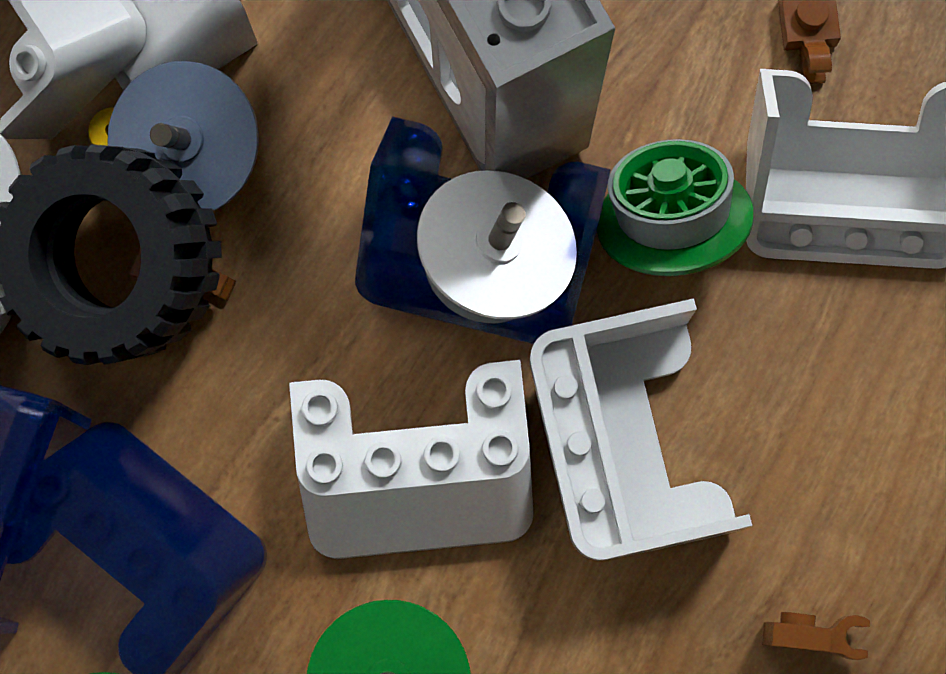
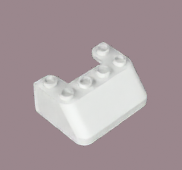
M760 69L747 141L746 191L752 201L754 221L746 242L751 251L761 257L773 259L932 269L945 268L946 82L938 84L926 94L922 102L916 127L809 120L813 95L810 83L803 75L788 70Z
M694 299L551 330L542 334L532 347L530 369L570 538L575 549L588 559L603 561L655 551L737 532L752 526L749 514L735 517L729 495L722 487L715 483L700 481L670 488L644 381L674 374L687 363L691 354V341L687 323L697 310Z
M520 360L487 363L472 372L467 380L465 389L468 423L353 434L350 402L340 386L328 380L289 383L296 472L309 538L314 548L321 554L334 559L502 543L519 539L529 529L533 520L530 447Z

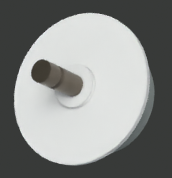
M491 170L475 171L451 179L437 189L430 197L423 209L418 224V252L433 291L448 308L473 321L501 323L527 317L542 311L560 297L569 284L575 269L577 257L576 240L567 215L555 199L533 182L511 173Z

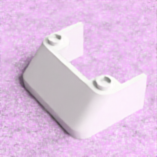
M8 0L26 26L27 31L15 43L10 54V72L23 96L0 118V134L5 139H53L139 54L146 40V25L132 0Z

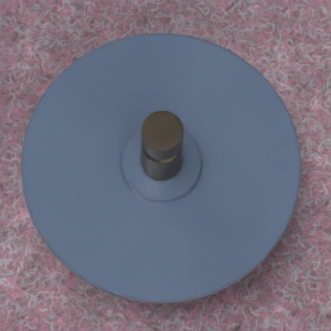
M173 61L157 65L145 71L126 87L119 97L110 118L108 146L143 149L155 153L157 159L170 160L182 169L183 175L180 180H194L204 193L203 198L197 201L200 207L212 208L215 211L231 201L248 181L257 159L259 131L251 103L241 88L230 77L202 63Z

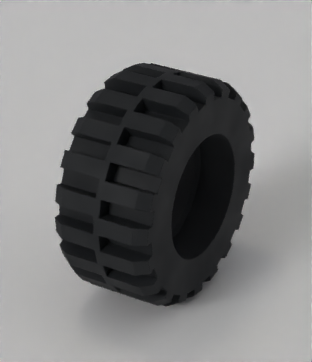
M91 144L90 146L74 145L61 148L56 156L44 155L31 163L29 170L32 175L17 176L8 189V192L13 195L10 202H0V284H2L6 295L0 298V302L8 316H19L21 321L17 328L29 341L43 339L40 345L43 351L56 358L68 356L72 363L92 365L102 362L106 365L163 351L166 349L167 344L179 342L191 332L189 321L203 318L210 306L209 301L204 299L203 296L205 292L217 290L220 278L218 272L212 271L213 258H222L221 241H212L209 228L217 225L212 208H201L197 202L203 198L204 193L194 180H180L183 175L180 167L170 160L157 159L155 153L143 149ZM104 200L115 204L126 214L135 228L141 248V267L137 282L130 295L118 307L105 305L88 291L78 274L74 256L75 239L82 220L95 205Z

